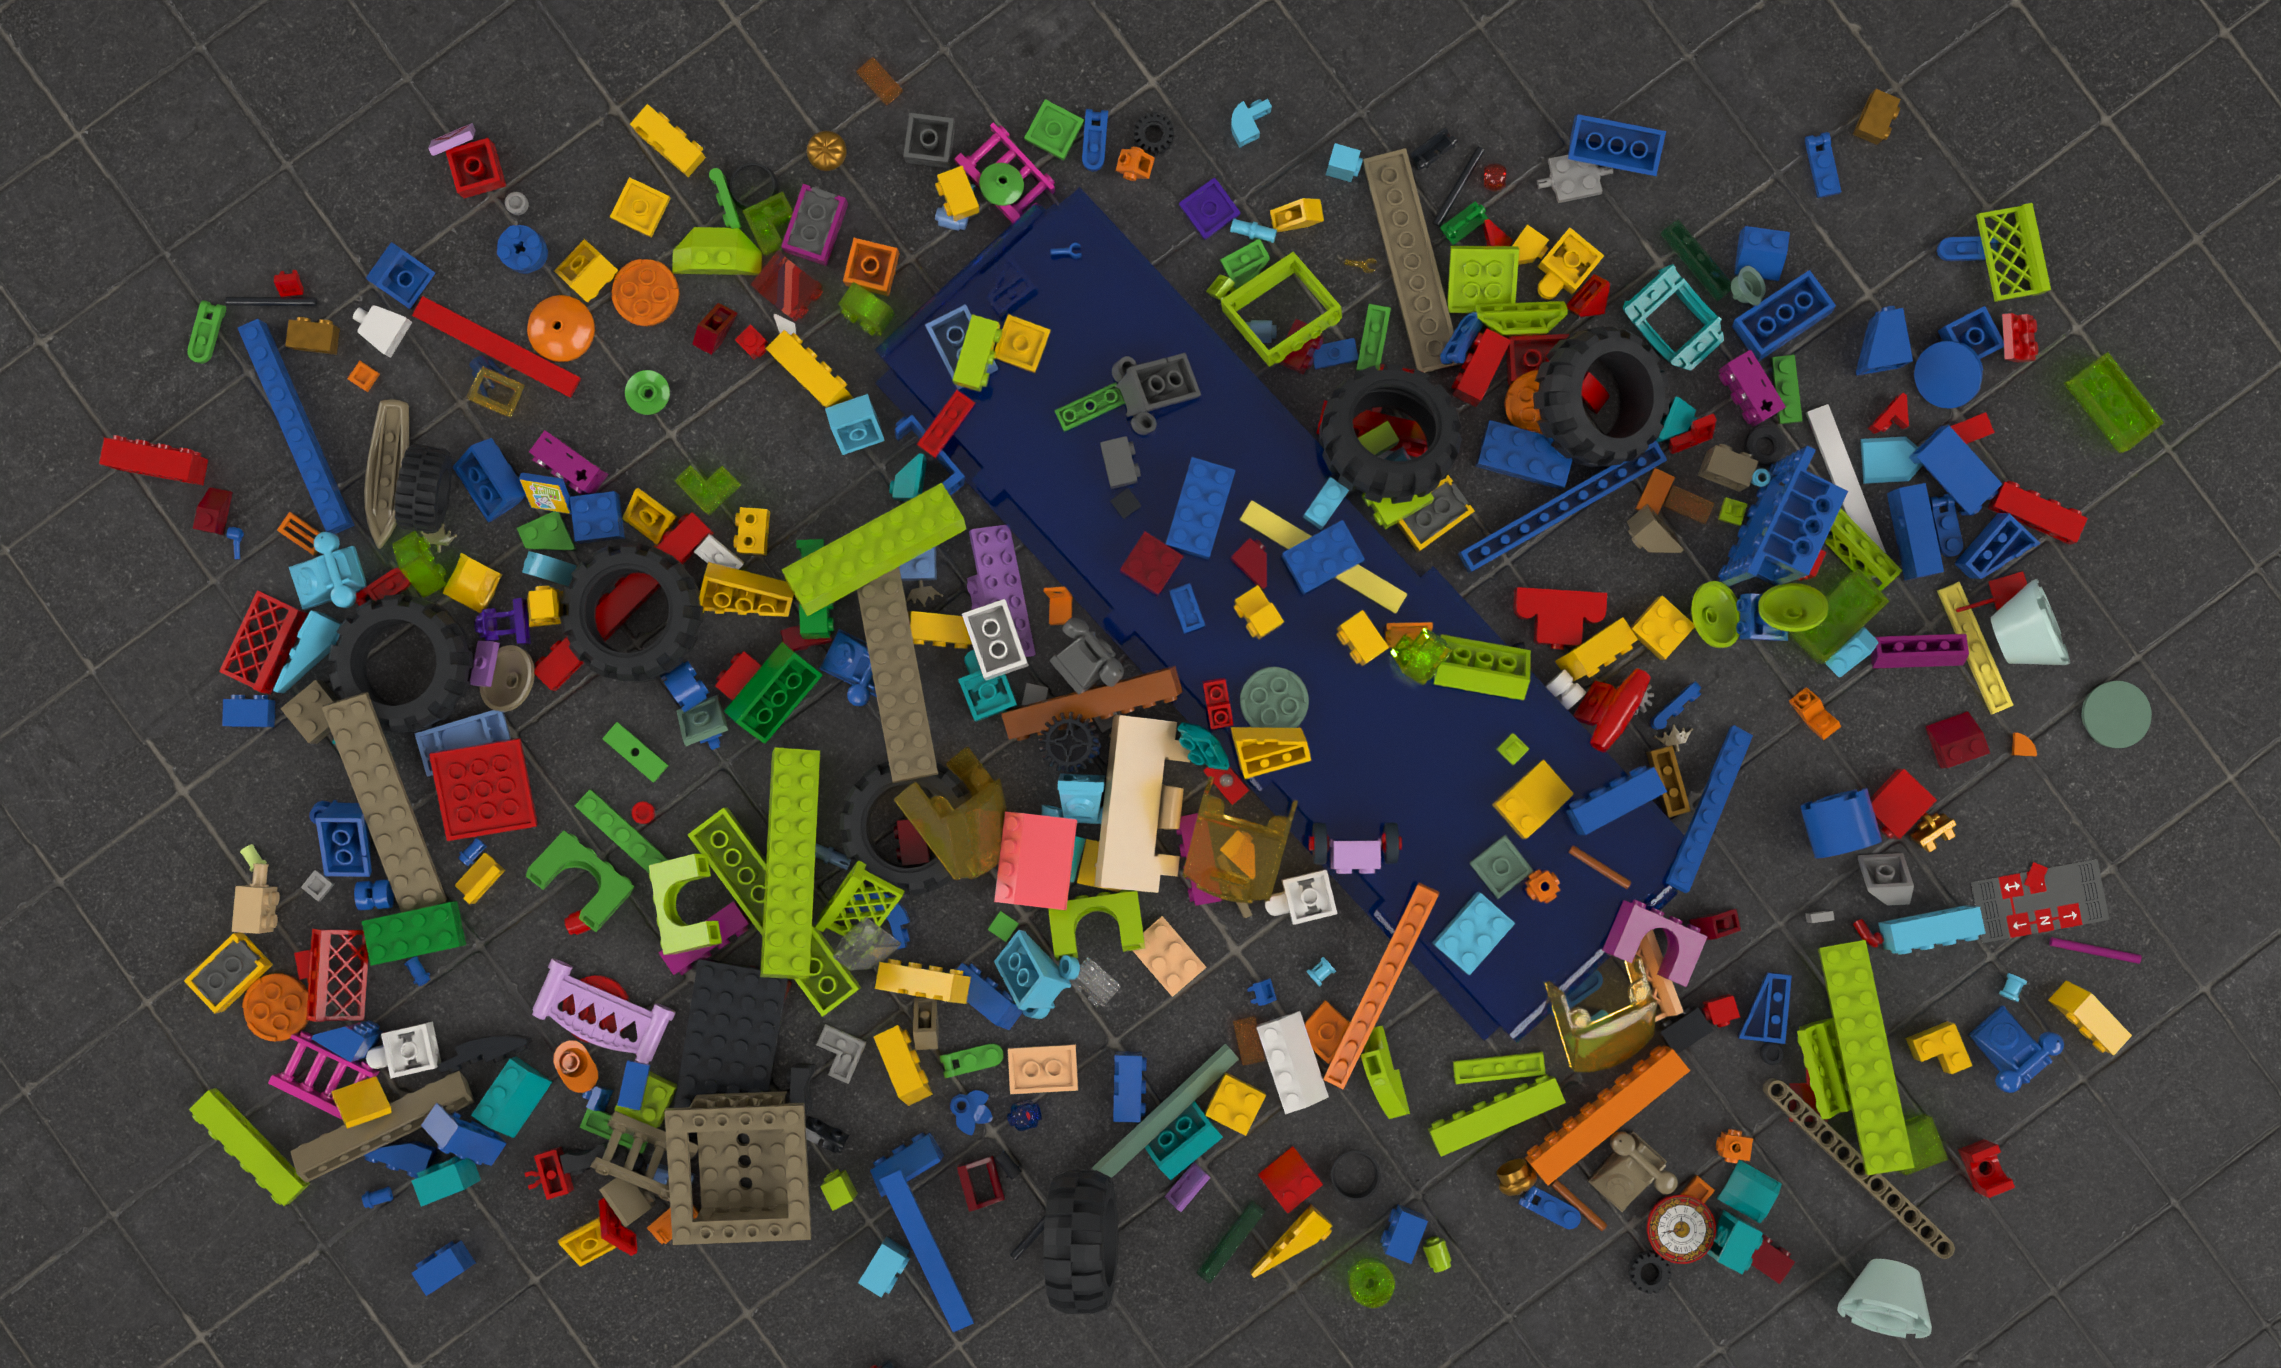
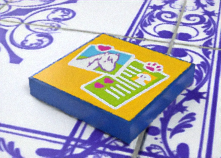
M521 473L519 481L531 508L572 514L570 496L562 478Z

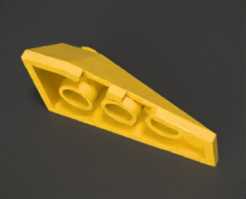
M1310 1204L1250 1270L1251 1275L1255 1278L1316 1244L1320 1239L1324 1241L1332 1232L1330 1229L1332 1223Z

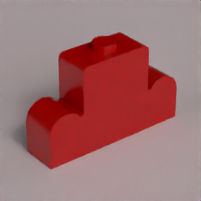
M1521 587L1514 589L1513 610L1515 615L1523 620L1535 616L1534 643L1551 645V649L1564 650V646L1581 645L1583 621L1595 624L1603 620L1606 615L1607 593Z

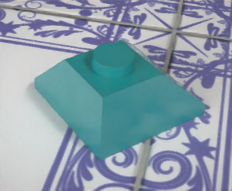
M1674 397L1669 403L1668 415L1661 418L1660 423L1664 427L1655 441L1659 444L1687 432L1688 429L1691 430L1692 422L1697 420V417H1694L1696 409L1681 398Z
M919 453L895 475V481L891 480L889 493L893 494L892 498L894 500L907 502L922 494L927 459L924 454Z

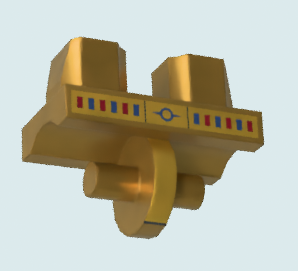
M1925 812L1921 816L1923 822L1917 825L1919 829L1910 834L1913 841L1918 843L1925 851L1931 852L1937 848L1934 839L1938 836L1945 841L1955 837L1953 827L1956 823L1954 819H1950L1944 813L1941 815L1935 813L1930 816Z

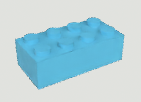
M1970 905L1878 923L1880 934L1884 939L1883 948L1891 950L1892 953H1898V955L1911 953L1912 948L1927 950L1934 948V944H1942L1943 946L1956 944L1957 939L1973 941L1979 939L1978 935L1986 934L1980 907Z

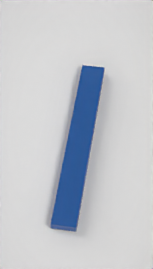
M899 1167L880 1175L879 1181L952 1332L974 1324L973 1318L901 1168Z

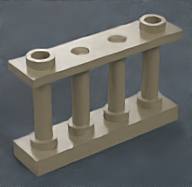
M615 1111L607 1126L612 1127L613 1133L603 1158L596 1157L590 1167L594 1168L601 1175H612L659 1194V1197L663 1200L670 1201L669 1177L666 1185L653 1180L664 1151H667L666 1132ZM627 1133L633 1136L634 1142L624 1167H620L611 1163L621 1135ZM649 1142L654 1144L655 1150L646 1174L643 1176L633 1172L632 1169L642 1144ZM689 1142L690 1160L698 1150V1145Z

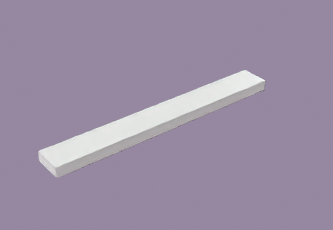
M1827 404L1806 412L1832 483L1848 491L1842 504L1843 511L1885 552L1829 405Z

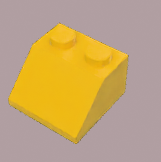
M585 239L554 270L587 303L598 295L599 290L606 283L610 282L618 271Z

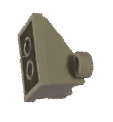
M1618 1131L1612 1135L1610 1145L1613 1152L1607 1157L1604 1164H1601L1587 1180L1621 1212L1653 1181L1655 1188L1662 1194L1672 1193L1678 1184L1677 1178L1673 1173L1666 1170L1662 1171L1666 1167L1667 1161L1634 1131H1631L1629 1134L1624 1131Z

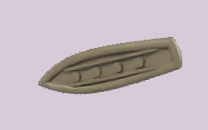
M396 399L379 402L365 474V513L370 533L378 549L384 546L397 525L395 519L396 485L404 453L409 447V405Z

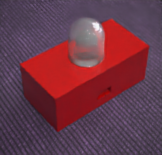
M1209 767L1203 770L1231 805L1249 791L1230 767L1228 770Z

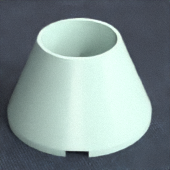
M2037 579L2029 582L1990 617L1999 646L2009 664H2070L2066 645L2063 644L2058 623L2043 588L2037 584L2039 583Z
M1888 1259L1871 1260L1838 1304L1837 1310L1842 1317H1845L1846 1314L1852 1318V1323L1874 1332L1905 1338L1906 1334H1916L1915 1338H1924L1931 1334L1932 1326L1921 1275L1915 1268L1901 1262Z

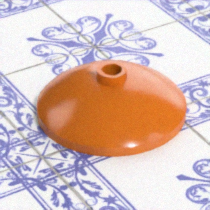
M557 295L546 298L533 309L528 320L527 332L531 345L541 356L554 362H568L577 359L588 350L594 338L595 324L592 314L582 302L570 296ZM560 322L561 328L556 330L554 325Z

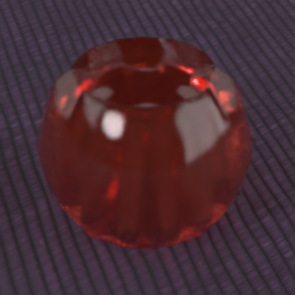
M1493 163L1484 168V187L1487 190L1497 192L1506 187L1505 166Z

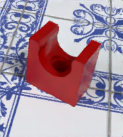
M1983 1139L1958 1149L1975 1192L1991 1198L2015 1188L2013 1180L2006 1176L1999 1164L1997 1154H2000L2001 1151L1998 1144ZM1985 1161L1987 1168L1985 1171L1980 1172L1979 1165Z

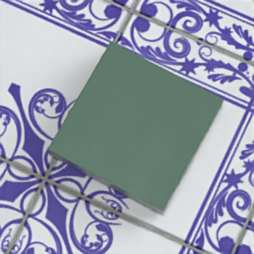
M719 695L705 699L685 713L682 709L676 710L685 746L728 731Z
M1503 835L1469 862L1497 899L1534 871L1506 835Z

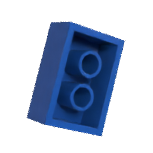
M1343 520L1290 548L1281 555L1303 595L1365 561Z

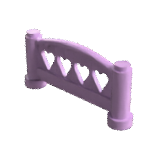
M552 958L548 966L550 971L532 1009V1015L542 1020H545L546 1016H550L563 1028L587 1042L611 1050L635 1053L637 1056L636 1061L649 1064V1061L653 1059L669 1020H673L676 1011L657 1003L654 1004L652 1011L569 976L573 967L563 961ZM573 994L575 1014L569 1015L567 1011H560L558 1004ZM594 1003L596 1022L594 1024L579 1018V1012ZM615 1012L617 1031L610 1033L608 1029H601L599 1026L600 1021ZM635 1021L637 1041L631 1042L629 1038H622L620 1031Z

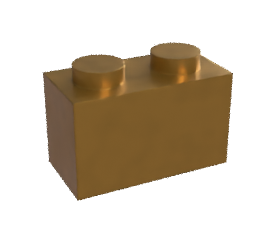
M1875 89L1867 100L1853 135L1876 145L1883 139L1886 140L1892 129L1889 127L1891 120H1895L1899 114L1900 107H1898L1901 99Z
M297 317V320H289L285 346L292 350L337 355L340 328L333 325V321L320 319L319 323L311 322L309 318Z

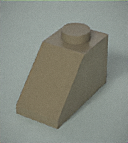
M926 997L914 998L913 1036L916 1050L938 1049L937 999Z

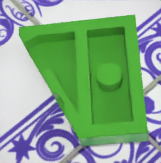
M1258 239L1220 259V262L1228 277L1235 282L1233 287L1237 290L1259 275L1270 257L1261 240Z
M551 512L517 528L526 549L577 550L560 512Z

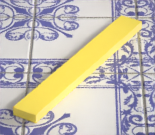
M1252 500L1240 518L1241 522L1288 550L1312 537ZM1360 565L1335 577L1394 614L1397 613L1407 596V593Z

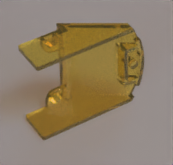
M965 747L949 760L946 765L964 781L971 791L972 798L954 810L942 796H934L929 799L916 782L894 799L954 880L980 877L999 864L1005 812H1007L1000 778L994 781L970 748Z
M1210 776L1202 797L1182 876L1185 879L1187 877L1191 879L1200 890L1224 900L1239 903H1252L1253 900L1264 899L1265 902L1270 901L1298 801L1293 800L1289 817L1273 816L1269 820L1268 825L1263 826L1225 815L1223 801L1210 795L1214 777Z
M1635 954L1632 963L1625 961L1631 981L1627 991L1631 1005L1595 1022H1591L1589 1013L1583 1008L1577 1007L1569 1010L1564 992L1550 981L1545 983L1572 1070L1576 1072H1596L1616 1066L1639 1052L1653 1037L1657 1000L1652 996L1642 959L1637 954Z

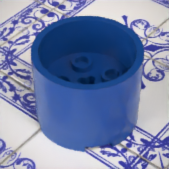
M1863 788L1858 792L1855 789L1826 796L1815 802L1809 801L1800 805L1814 858L1840 855L1882 842L1867 788Z

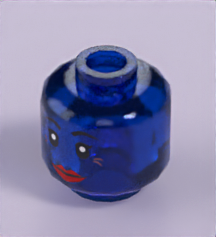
M1030 1099L1013 1103L1010 1108L1011 1113H1007L1010 1126H1015L1019 1132L1038 1127L1039 1121L1042 1120L1038 1103H1034Z

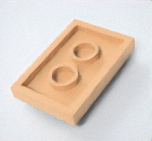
M1163 916L1143 932L1145 949L1132 950L1172 997L1206 968L1203 962Z
M1076 1044L1008 1048L1010 1094L1078 1090Z

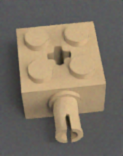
M253 863L252 884L236 886L232 932L256 934L274 932L278 921L275 910L276 905L279 903L280 895L277 892V887L266 884L269 864Z

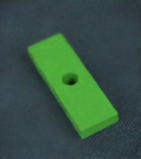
M1117 383L1108 385L1055 410L1063 431L1066 432L1126 404L1120 389H1116ZM1092 403L1095 407L1092 410H1088L1086 405Z
M616 722L602 738L653 783L669 766L619 722ZM635 748L639 749L638 756H634L633 750Z

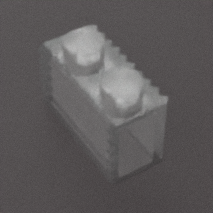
M1089 956L1080 964L1078 977L1071 982V985L1079 992L1085 990L1089 994L1087 999L1096 1007L1099 1005L1104 1007L1122 987L1121 984Z

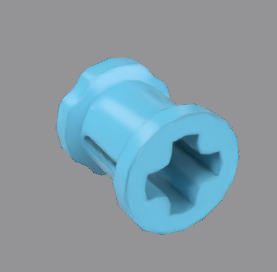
M1322 957L1320 963L1312 970L1308 969L1306 972L1320 987L1322 981L1331 973L1334 974L1336 970Z
M2008 973V980L2003 991H2000L1999 994L2012 1001L2019 1002L2018 996L2023 985L2027 984V981Z

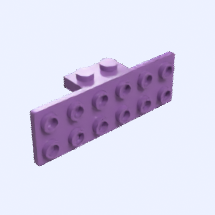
M1007 524L972 529L969 531L977 570V575L967 578V589L971 596L972 610L1005 599L1025 656H1034L1035 649L1010 526Z

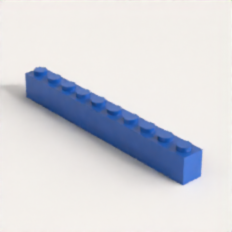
M256 319L238 327V331L326 532L337 534L355 526L267 323Z
M1657 441L1649 444V448L1636 459L1624 461L1621 465L1610 466L1461 551L1458 556L1467 572H1473L1667 461Z

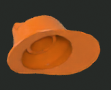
M569 1040L560 1044L554 1053L553 1062L564 1084L576 1093L590 1091L598 1080V1070L587 1049L577 1041Z

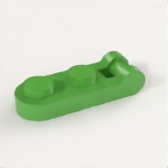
M713 168L709 173V177L718 187L719 193H716L719 206H724L726 214H723L726 227L731 226V229L741 228L726 177L720 169Z
M201 301L188 345L187 353L191 360L203 364L211 359L220 325L226 313V306L220 304L215 306L211 305L208 301ZM209 313L213 314L212 320L206 319Z
M989 1043L941 1055L939 1057L941 1063L944 1064V1078L996 1066L1002 1061L1004 1051L998 1044ZM958 1059L960 1067L954 1068L952 1060Z

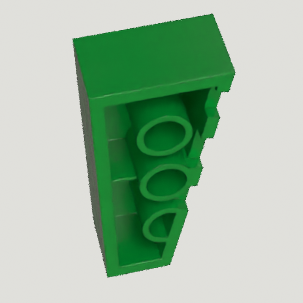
M824 539L796 540V546L802 558L826 546ZM834 602L809 616L806 615L799 603L800 634L803 639L830 638V631H834V619L830 617V609L834 608Z

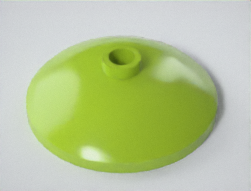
M1718 581L1704 583L1696 590L1692 601L1691 614L1693 624L1700 637L1712 647L1725 648L1734 644L1740 635L1736 631V625L1740 621V612L1736 607L1738 600L1728 586Z
M1788 583L1767 590L1759 600L1758 610L1761 618L1770 626L1786 632H1802L1818 626L1825 620L1828 614V601L1819 590L1811 586Z

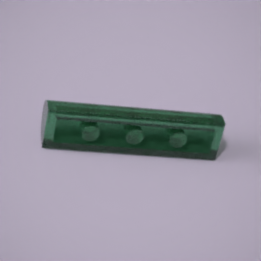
M1679 219L1660 233L1717 302L1731 291V281Z
M1250 1201L1196 1271L1208 1284L1214 1280L1264 1215L1265 1209L1255 1201Z

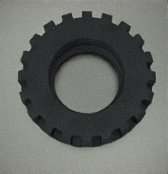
M413 444L405 451L395 493L396 524L400 528L433 534L442 527L449 503L452 480V456L448 450Z

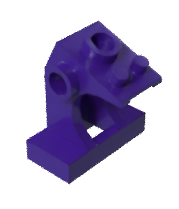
M523 598L513 599L514 610L496 613L495 608L483 609L474 620L475 632L479 633V638L485 637V641L499 640V636L516 634L517 644H531L527 600ZM509 617L511 629L498 630L497 618Z

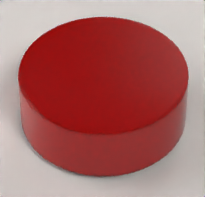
M638 802L632 808V818L639 824H647L654 819L655 808L649 802Z

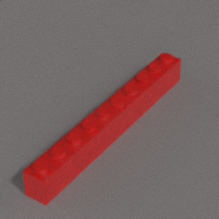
M693 512L683 515L678 521L679 525L674 530L670 529L662 537L663 541L658 546L654 545V547L672 555L682 564L695 553L694 550L708 534H714ZM631 573L626 578L623 576L615 583L614 586L616 588L610 594L607 592L599 599L598 602L600 604L596 607L595 619L598 631L605 642L661 587L659 582L651 575ZM567 637L563 641H557L551 647L552 652L547 657L542 656L534 664L536 666L534 674L553 691H557L584 664L583 661L577 659L569 648L570 642Z

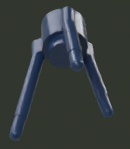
M481 355L470 362L469 366L473 370L471 374L476 379L488 408H492V404L481 379H485L490 388L494 389L495 386L489 377L492 374L491 369L495 370L518 391H524L518 383L496 366L492 359L487 360L485 356Z

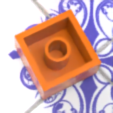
M853 238L843 278L844 284L848 287L889 296L900 255L898 249Z

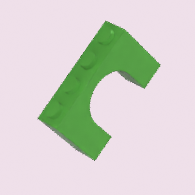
M563 831L531 864L527 870L526 877L544 890L565 869L582 868L590 872L598 883V893L581 910L579 919L597 932L631 895L634 886L626 876H621L614 871L610 863L600 860L591 848H585L580 844L576 836Z

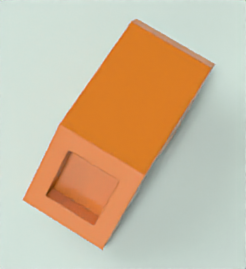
M1807 687L1789 700L1808 727L1821 739L1825 740L1841 727L1839 721L1825 710L1820 698Z

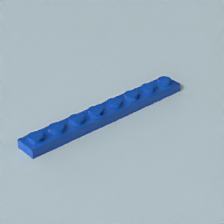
M1735 725L1729 728L1666 880L1667 884L1684 893L1690 891L1753 735Z

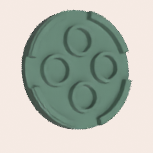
M1268 667L1254 673L1246 681L1240 696L1242 714L1252 728H1296L1306 716L1309 704L1308 692L1303 681L1295 673L1280 667Z
M2110 681L2097 686L2085 698L2081 713L2083 726H2085L2089 735L2095 742L2108 748H2125L2140 741L2147 733L2152 717L2150 703L2145 694L2135 685L2124 681Z

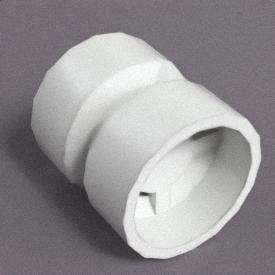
M1565 669L1558 673L1543 688L1551 698H1557L1556 703L1564 712L1570 709L1586 693L1578 683L1572 682L1573 677Z

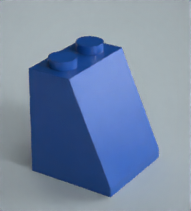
M1895 306L1881 308V311L1876 312L1874 317L1869 319L1856 369L1857 376L1899 369L1913 361L1903 308L1895 309Z

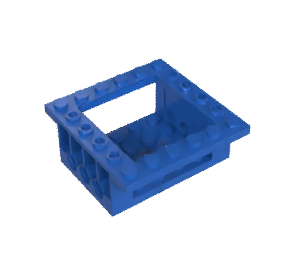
M1806 446L1789 456L1787 455L1786 458L1776 461L1774 465H1770L1767 470L1771 476L1770 482L1758 489L1756 496L1759 498L1756 504H1752L1747 512L1749 519L1746 525L1743 524L1738 531L1737 537L1740 538L1737 544H1733L1727 556L1730 559L1727 565H1723L1719 571V582L1726 586H1731L1752 577H1757L1769 584L1778 586L1809 575L1848 493L1847 490L1806 471L1816 449Z

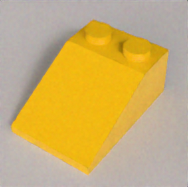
M1543 759L1492 805L1522 839H1527L1574 793Z

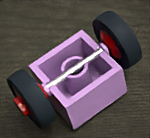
M1387 822L1384 824L1383 835L1378 841H1333L1332 839L1329 841L1326 824L1314 823L1312 837H1309V850H1312L1314 864H1326L1327 852L1330 846L1331 869H1336V873L1352 874V869H1359V873L1369 874L1375 873V869H1381V849L1385 863L1395 864L1398 862L1399 850H1402V837L1399 836L1397 823Z

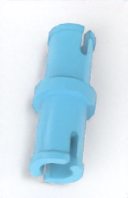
M1234 218L1230 232L1249 236V239L1252 240L1257 238L1274 243L1277 229L1258 225V222L1255 221L1249 223Z

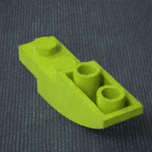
M1383 1026L1374 1027L1364 1046L1365 1053L1361 1054L1364 1069L1372 1090L1389 1119L1410 1114L1399 1069L1394 1070L1384 1028Z

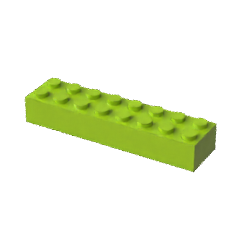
M940 483L782 569V572L804 612L809 616L966 530L965 521L944 485Z

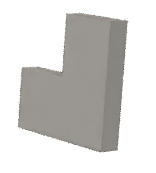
M825 1024L816 1045L837 1054L828 1075L849 1084L867 1041Z

